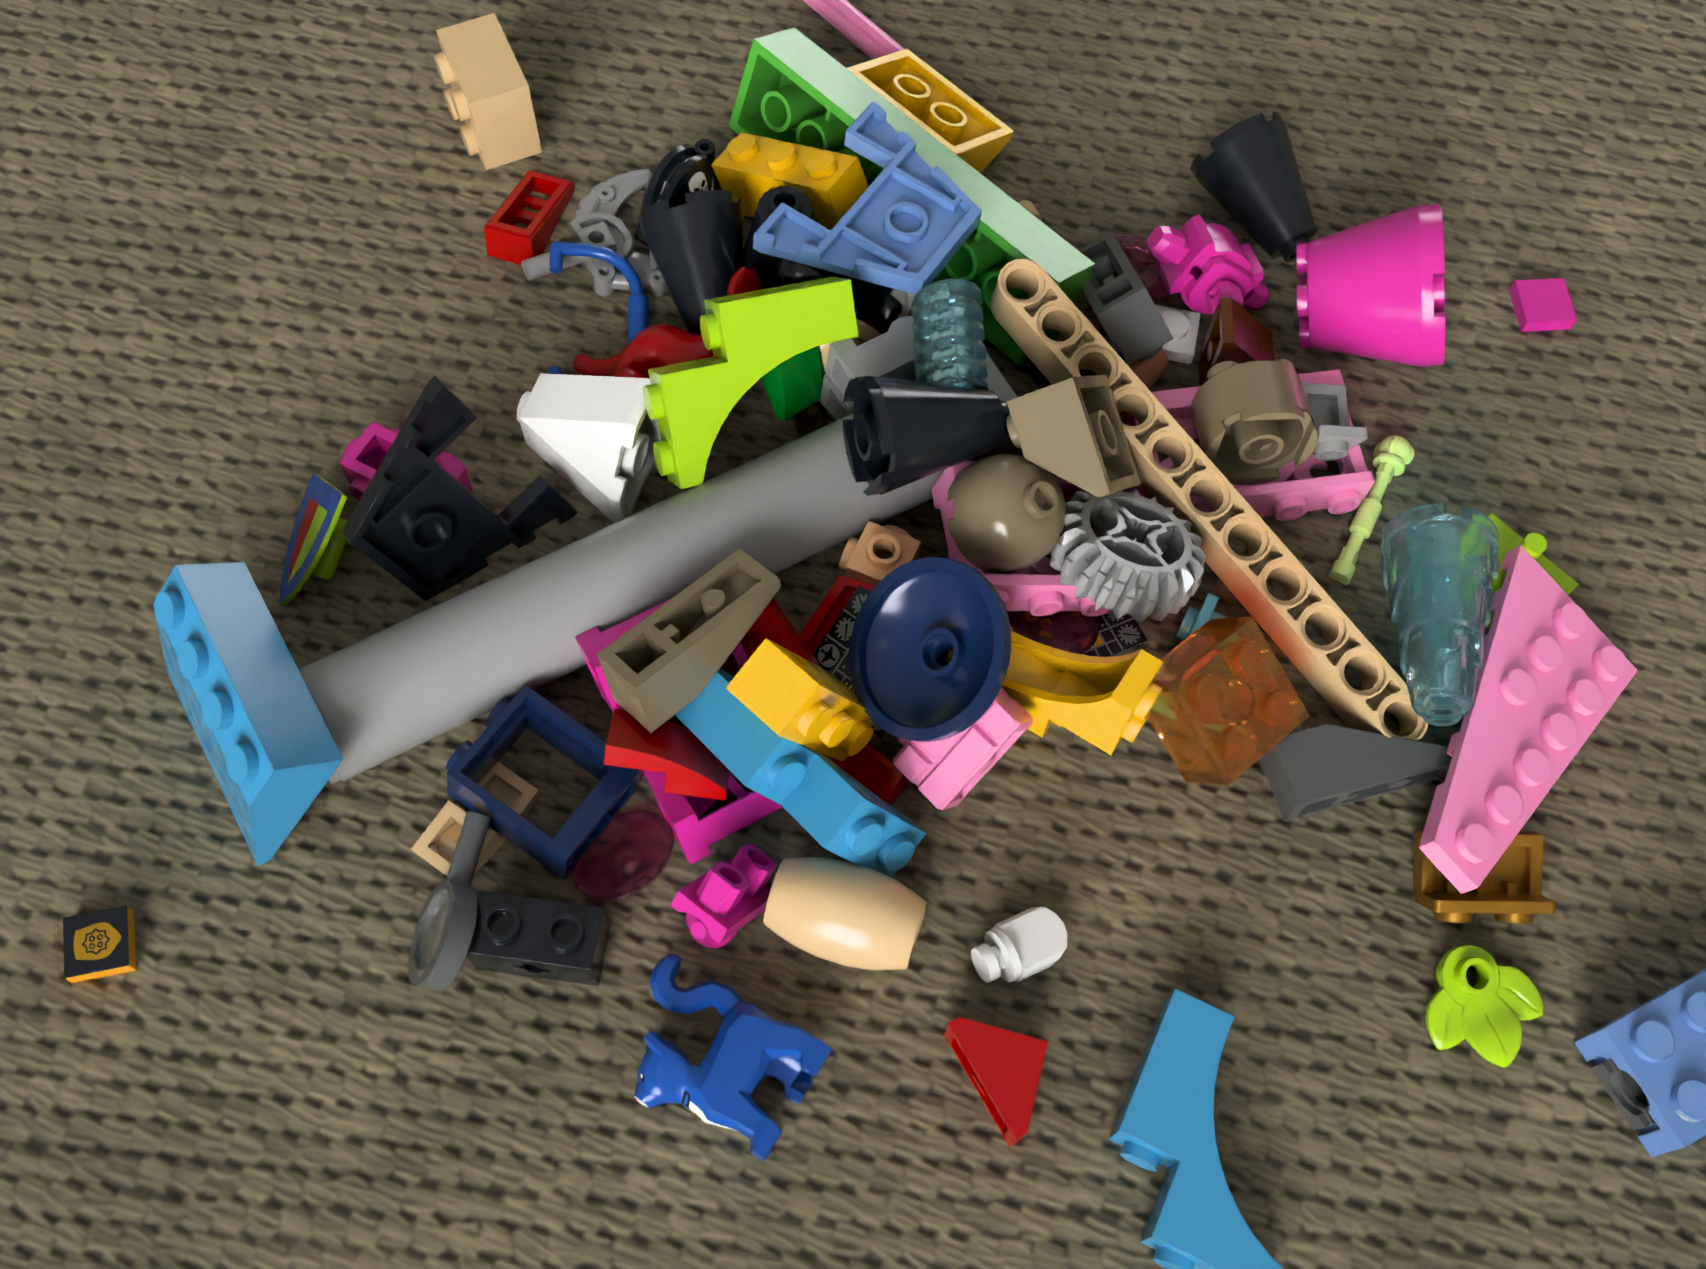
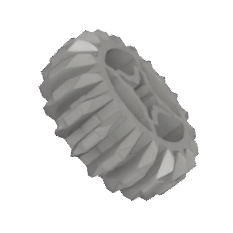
M1133 488L1129 493L1118 491L1100 498L1089 492L1076 491L1073 498L1066 501L1065 529L1051 552L1050 566L1061 572L1060 583L1076 588L1075 598H1088L1095 603V611L1101 607L1112 610L1118 620L1124 614H1130L1135 621L1142 623L1148 616L1154 620L1162 621L1168 613L1177 614L1181 607L1187 604L1190 597L1194 596L1202 582L1201 576L1204 572V562L1207 555L1200 549L1203 539L1197 534L1190 532L1192 525L1190 521L1178 519L1175 516L1176 508H1165L1157 503L1156 496L1148 499L1141 496L1136 488Z

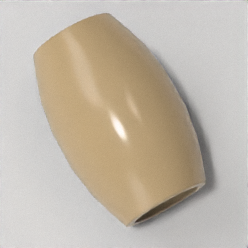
M824 857L784 858L777 870L769 893L763 923L791 945L817 958L846 967L866 970L908 969L927 901L899 881L877 870L858 866L852 862Z

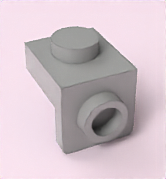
M1302 383L1318 432V443L1313 452L1316 460L1329 461L1344 458L1349 454V449L1368 439L1366 427L1349 425L1346 385Z

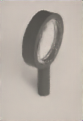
M471 811L466 812L447 878L433 889L422 909L413 934L408 960L409 980L415 986L435 991L445 990L453 982L465 960L475 929L478 907L477 894L471 883L491 820L489 816Z

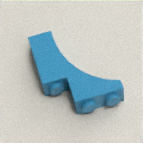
M721 668L701 694L675 714L745 787L780 804L824 849L858 866L877 870L892 878L898 870L911 860L915 848L926 835L910 818L878 797L824 754L778 736L726 689V686L734 676Z
M1174 989L1163 1001L1109 1137V1140L1123 1146L1120 1155L1130 1163L1154 1172L1158 1170L1159 1165L1168 1168L1140 1242L1156 1250L1153 1261L1166 1269H1284L1265 1250L1239 1212L1228 1188L1218 1153L1214 1124L1215 1083L1221 1054L1235 1016L1177 989Z

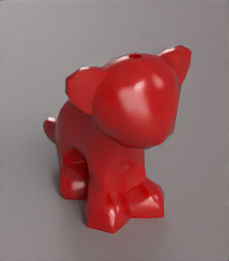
M740 267L730 280L727 296L761 290L760 279L756 272L752 269ZM655 324L638 332L635 338L616 356L596 359L585 354H579L574 358L573 368L581 375L649 378L648 369L714 356L712 349H706L701 334H693L673 325Z

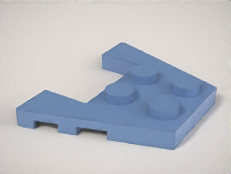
M872 101L846 130L844 146L881 166L884 170L831 230L782 202L754 233L753 249L760 253L922 296L977 228L982 211L938 165L931 168L915 151L916 143L905 131L897 133L886 121L887 113L880 105Z

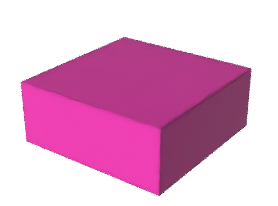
M1564 278L1515 280L1509 289L1521 332L1571 329L1577 321Z

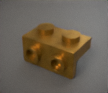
M1415 829L1414 899L1416 903L1433 911L1435 919L1445 922L1468 923L1473 921V913H1494V919L1501 922L1528 924L1533 922V914H1555L1556 901L1542 895L1543 834L1534 831H1519L1477 889L1461 894L1419 849L1424 829Z

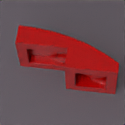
M614 708L605 745L604 765L666 773L664 793L726 801L730 770L688 728L666 721L650 733L626 710Z

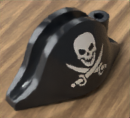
M702 139L696 142L695 148L688 144H682L664 156L649 176L643 194L640 213L650 205L667 198L669 207L673 208L686 203V193L722 190L711 166L718 158L715 155L714 143L708 139ZM638 219L635 239L648 246L641 232Z

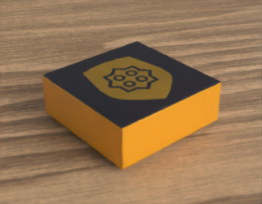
M126 905L63 918L64 979L75 983L136 970L134 910Z

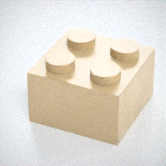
M495 13L436 30L442 52L434 54L435 63L443 84L451 85L450 89L443 92L453 120L459 119L465 122V125L459 126L469 156L479 154L485 169L489 170L542 153L529 85Z

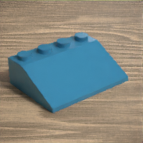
M245 562L175 565L153 603L167 673L257 866L262 865L273 858L344 759Z

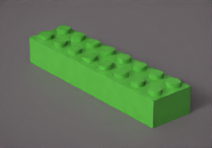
M795 27L753 39L728 127L738 135L743 132L857 156L870 186L884 168L844 146L846 130L873 101L880 105L887 113L886 121L897 133L905 131L916 143L915 151L931 168L938 165L982 211L977 228L932 282L933 295L947 307L954 306L970 326L1016 364L1019 365L1027 361L1029 357L998 323L991 312L990 301L1001 269L1008 262L1015 259L1034 261L1047 272L1075 304L1095 263ZM1008 289L1009 294L1014 298L1020 300L1030 298L1021 289ZM1055 329L1043 330L1045 335L1054 341L1060 335V332Z

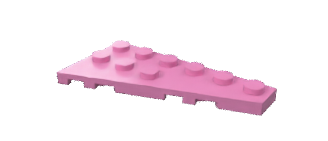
M1522 545L1505 554L1501 569L1506 572L1502 588L1494 592L1490 604V609L1495 612L1488 634L1480 638L1460 706V710L1465 712L1460 731L1451 736L1447 749V754L1452 757L1445 782L1436 786L1419 844V849L1461 894L1477 889L1638 671L1625 657L1624 653L1607 638L1586 615L1584 610L1567 595L1541 565L1526 552Z

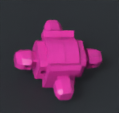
M1199 214L1186 221L1180 230L1170 226H1158L1149 235L1147 244L1153 256L1157 258L1156 268L1169 295L1179 292L1183 302L1192 311L1213 316L1220 297H1230L1247 310H1259L1269 300L1271 294L1263 281L1264 270L1250 244L1240 245L1236 236L1227 227L1216 223H1206Z

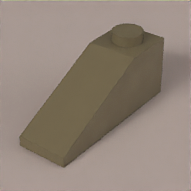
M741 548L736 550L597 654L613 700L650 733L655 731L701 694L781 588L780 579Z

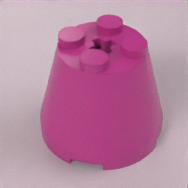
M1440 204L1416 205L1308 243H1297V274H1307L1306 276H1299V285H1297L1300 348H1313L1418 367L1444 365L1446 325L1444 312L1445 253L1443 215Z

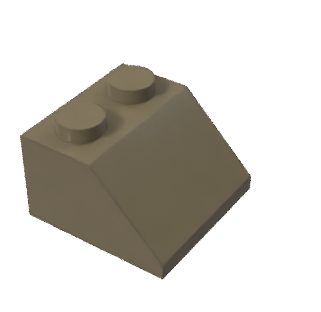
M1106 374L1072 377L1006 401L1011 414L1007 417V429L1010 438L1016 448L1022 449L1026 460L1098 498L1141 484Z

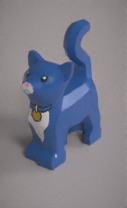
M670 953L660 958L652 970L650 986L654 999L666 1010L683 1014H690L710 1006L715 1007L722 1016V1024L709 1052L700 1065H694L675 1043L669 1042L655 1032L648 1031L644 1038L647 1044L645 1047L647 1052L637 1070L638 1081L634 1097L640 1104L648 1108H653L663 1103L681 1104L707 1124L738 1131L750 1139V1153L764 1162L782 1131L752 1099L757 1087L765 1076L775 1078L784 1085L785 1097L792 1102L800 1104L813 1083L811 1076L816 1077L833 1048L801 1027L773 1019L761 1009L745 1002L732 987L711 980L695 984L686 989L680 988L676 985L675 977L682 959L679 955Z

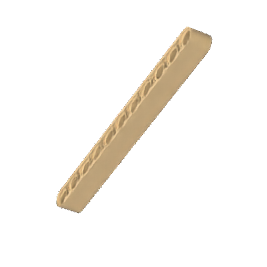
M1015 259L1008 262L1000 271L990 301L991 312L995 319L1052 385L1072 377H1081L1080 370H1091L1097 375L1106 374L1117 410L1129 412L1138 422V426H1128L1123 423L1122 426L1141 482L1139 486L1150 499L1156 496L1157 503L1163 507L1176 508L1175 516L1178 519L1188 520L1192 523L1190 532L1197 534L1203 539L1200 549L1207 555L1205 560L1207 565L1348 728L1384 734L1388 738L1395 736L1411 740L1421 739L1427 731L1429 717L1427 709L1417 695L1047 272L1036 262L1028 259ZM1008 289H1021L1030 298L1025 300L1014 298L1009 294ZM1043 330H1058L1064 335L1066 340H1051L1045 335ZM1160 452L1166 454L1173 461L1175 469H1166L1158 465L1153 458V453ZM1197 494L1204 497L1211 506V512L1205 513L1195 508L1191 502L1190 495ZM1228 537H1235L1243 541L1248 548V556L1236 554L1229 546ZM1266 580L1276 581L1283 587L1286 595L1285 601L1278 600L1269 593ZM1306 623L1313 624L1320 629L1324 640L1322 646L1315 644L1308 638L1305 631ZM1345 666L1352 668L1358 673L1362 683L1361 690L1354 689L1347 683L1344 676ZM1385 711L1390 712L1397 718L1400 725L1399 736L1391 733L1384 724L1383 716Z

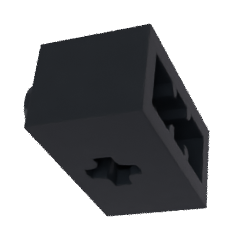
M478 890L476 924L466 955L477 970L599 986L611 927L603 907Z

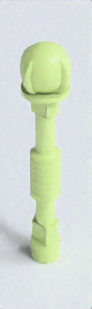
M1388 436L1374 448L1372 464L1377 469L1375 483L1370 489L1367 498L1361 500V504L1358 506L1349 527L1351 535L1346 547H1343L1339 558L1334 561L1328 575L1329 578L1342 584L1348 585L1356 570L1355 563L1358 559V552L1364 539H1368L1382 510L1380 501L1388 483L1391 482L1393 476L1402 475L1406 468L1405 465L1409 464L1415 456L1413 447L1402 436Z

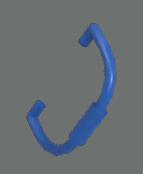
M553 242L550 245L549 270L552 273L563 272V255L585 256L605 260L620 270L629 283L631 296L628 298V344L635 338L638 332L649 327V298L644 296L641 278L627 259L610 248L589 243ZM558 366L548 367V374H562V369Z

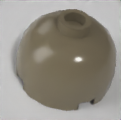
M1017 453L1000 454L978 460L958 472L948 490L947 501L954 499V518L948 520L950 534L961 554L977 568L987 572L998 570L1004 573H1011L1030 567L1053 551L1065 529L1067 508L1063 490L1054 474L1026 460L1023 455Z

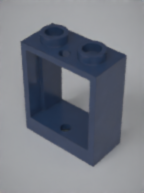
M525 685L513 700L505 697L493 708L485 723V726L488 728L474 743L467 740L452 754L446 765V770L448 771V796L468 811L491 817L490 827L564 880L637 791L642 770L604 765L606 741ZM527 728L600 780L553 838L478 785Z

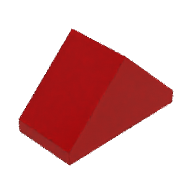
M962 1017L952 1020L948 1023L944 1036L1009 1147H1012L1020 1142L1028 1133L1048 1041Z

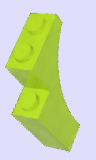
M828 277L704 300L706 315L700 316L701 336L706 349L713 350L714 357L648 369L650 385L643 387L644 402L648 416L651 420L657 419L661 441L654 442L653 450L656 466L661 476L667 475L668 481L680 489L703 485L706 464L717 434L732 408L747 390L773 368L799 353L820 345L859 337L851 279Z

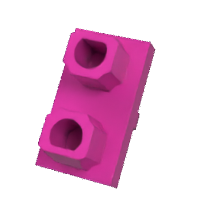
M747 844L739 849L734 859L730 858L725 862H718L710 867L706 874L680 889L670 906L678 912L686 913L688 930L699 944L707 948H719L729 943L736 936L739 929L765 911L771 890L766 884L776 869L777 864L757 847Z

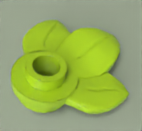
M1455 946L1448 950L1438 962L1436 981L1439 989L1432 996L1426 1007V1025L1434 1046L1438 1050H1445L1460 1044L1466 1039L1482 1058L1499 1067H1508L1516 1057L1521 1046L1522 1027L1520 1021L1536 1019L1543 1015V1002L1538 989L1520 969L1510 966H1498L1491 954L1479 946ZM1471 965L1475 970L1477 978L1474 987H1471L1466 979L1467 969Z

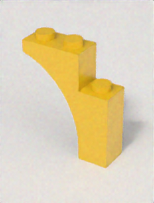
M1011 631V654L1002 687L1011 698H1014L1033 717L1034 722L1029 726L1028 730L1043 738L1050 725L1054 723L1061 728L1068 729L1107 754L1112 755L1122 738L1133 743L1149 718L1150 710L1163 688L1154 684L1163 661L1143 649L1131 654L1112 657L1071 653L1036 642ZM949 651L947 656L948 664L953 656L952 651Z

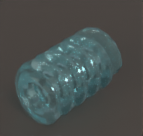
M950 278L931 283L915 295L911 305L914 319L912 327L915 338L913 342L916 357L914 366L917 376L915 381L989 390L988 384L984 382L988 377L987 364L984 363L986 348L982 343L985 339L984 326L981 324L984 320L983 308L980 306L982 303V292L975 283L965 279Z

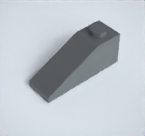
M1113 232L1106 233L1079 250L1095 263L1083 287V291L1109 339L1123 352L1126 364L1130 365L1135 361H1144L1156 355L1164 344L1174 338Z
M1293 724L1281 728L1270 736V742L1258 757L1284 821L1446 778L1452 759L1447 754L1448 746L1395 736L1388 738L1384 734L1330 724L1305 729L1304 724Z

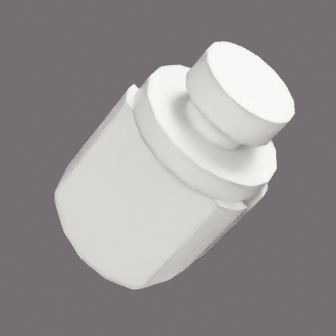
M1032 907L995 924V927L987 931L984 936L985 943L971 949L972 962L977 973L986 983L1000 976L1008 983L1013 981L1019 982L1051 967L1059 960L1067 948L1068 934L1063 921L1056 913L1046 907Z

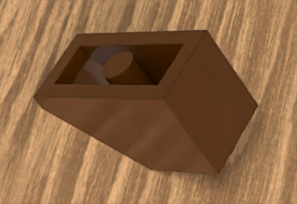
M1220 297L1198 355L1200 386L1208 380V371L1220 362L1234 361L1241 364L1251 361H1274L1281 359L1280 354L1273 353L1272 332L1230 297Z

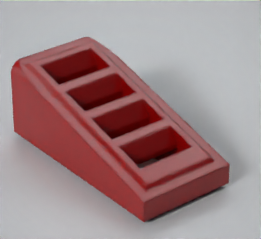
M528 170L484 226L487 255L521 265L523 260L541 255L575 191L574 182ZM532 191H535L545 195H549L551 197L547 201L544 199L530 196V194ZM523 207L539 210V213L525 210ZM515 222L528 225V227L523 228L520 226H516L514 224Z

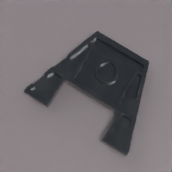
M436 376L427 383L342 530L354 547L424 601L487 567L486 557L511 543L520 548L536 539L534 530L555 518L562 524L578 513L554 487L539 475L502 512L496 514L434 459L477 419L470 408Z

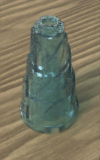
M1446 503L1426 504L1408 509L1395 516L1383 528V541L1380 538L1384 589L1388 590L1391 622L1397 625L1400 668L1403 676L1407 678L1411 706L1416 715L1424 718L1427 723L1439 727L1458 723L1473 706L1478 669H1483L1485 627H1488L1491 622L1493 579H1498L1500 544L1497 527L1482 512L1462 504V516L1446 514Z

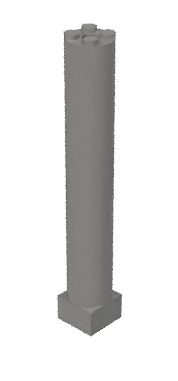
M976 336L917 362L915 380L917 382L992 390L998 395L1000 401L1003 400L1005 402L1017 398V395ZM852 414L708 480L703 485L695 486L299 668L298 670L344 759L330 777V783L334 784L340 780L344 782L492 711L503 698L508 697L513 700L525 685L536 690L586 666L587 664L575 636L596 626L600 632H603L675 597L739 548L776 575L849 540L850 537L862 534L868 520L881 525L933 500L931 489L944 470L888 493L867 496L863 491L869 487L867 481L856 483L845 449L843 420L853 419ZM1008 433L1004 436L1003 443L999 448L967 461H978L988 456L1017 453L1023 456L1024 454L1022 449L1016 448Z

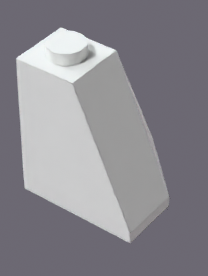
M540 373L532 391H526L522 395L517 407L516 418L520 422L526 444L614 523L630 517L655 463L653 444L654 442L661 441L657 419L651 420L649 418L644 402L643 387L650 385V379L641 377Z

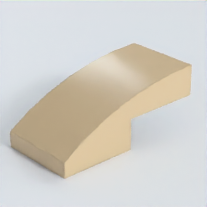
M499 762L478 783L479 786L523 818L543 795L537 788ZM448 800L410 850L447 876L468 810L459 803L455 805ZM490 826L486 833L475 873L495 854L507 839Z

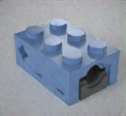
M1706 968L1574 1042L1587 1062L1593 1060L1596 1064L1591 1069L1633 1131L1640 1129L1642 1134L1638 1138L1651 1157L1685 1148L1706 1135Z

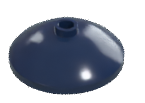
M943 557L921 558L903 564L885 576L863 603L856 618L850 640L849 669L851 681L859 703L866 708L865 713L884 731L899 738L918 742L944 740L972 726L982 717L995 700L1002 687L1009 666L1011 630L1005 605L993 584L984 575L971 566L953 559ZM953 648V656L950 663L948 664L947 656L949 651Z

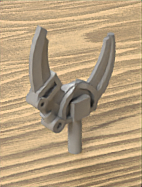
M639 169L610 177L607 181L600 182L590 189L589 194H585L580 200L578 210L576 211V218L570 222L571 238L574 243H589L612 249L630 262L641 278L642 287L648 289L651 296L661 297L669 290L651 251L650 255L634 252V241L631 232L625 227L623 221L616 217L623 204L634 193L646 186L650 171L649 169ZM550 251L521 261L523 272L528 281L552 273L549 270ZM563 255V269L585 262L593 275L594 291L598 295L609 296L615 289L629 290V283L620 270L607 261L585 256Z

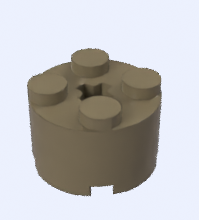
M1287 359L1274 361L1260 360L1241 364L1234 361H1224L1214 365L1208 371V380L1199 388L1193 398L1191 405L1192 417L1202 451L1231 484L1250 485L1273 480L1280 477L1278 468L1293 460L1297 468L1311 456L1318 443V432L1300 377L1296 373L1291 361Z

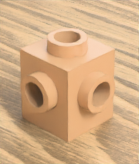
M868 520L860 538L850 537L839 562V568L845 570L846 577L877 585L896 568L917 560L921 541L912 538L909 533L897 526H881Z

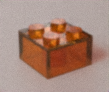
M1252 616L1210 619L1160 660L1163 661V664L1154 680V684L1163 688L1150 710L1151 714L1148 719L1186 782L1228 786L1306 720L1309 714Z

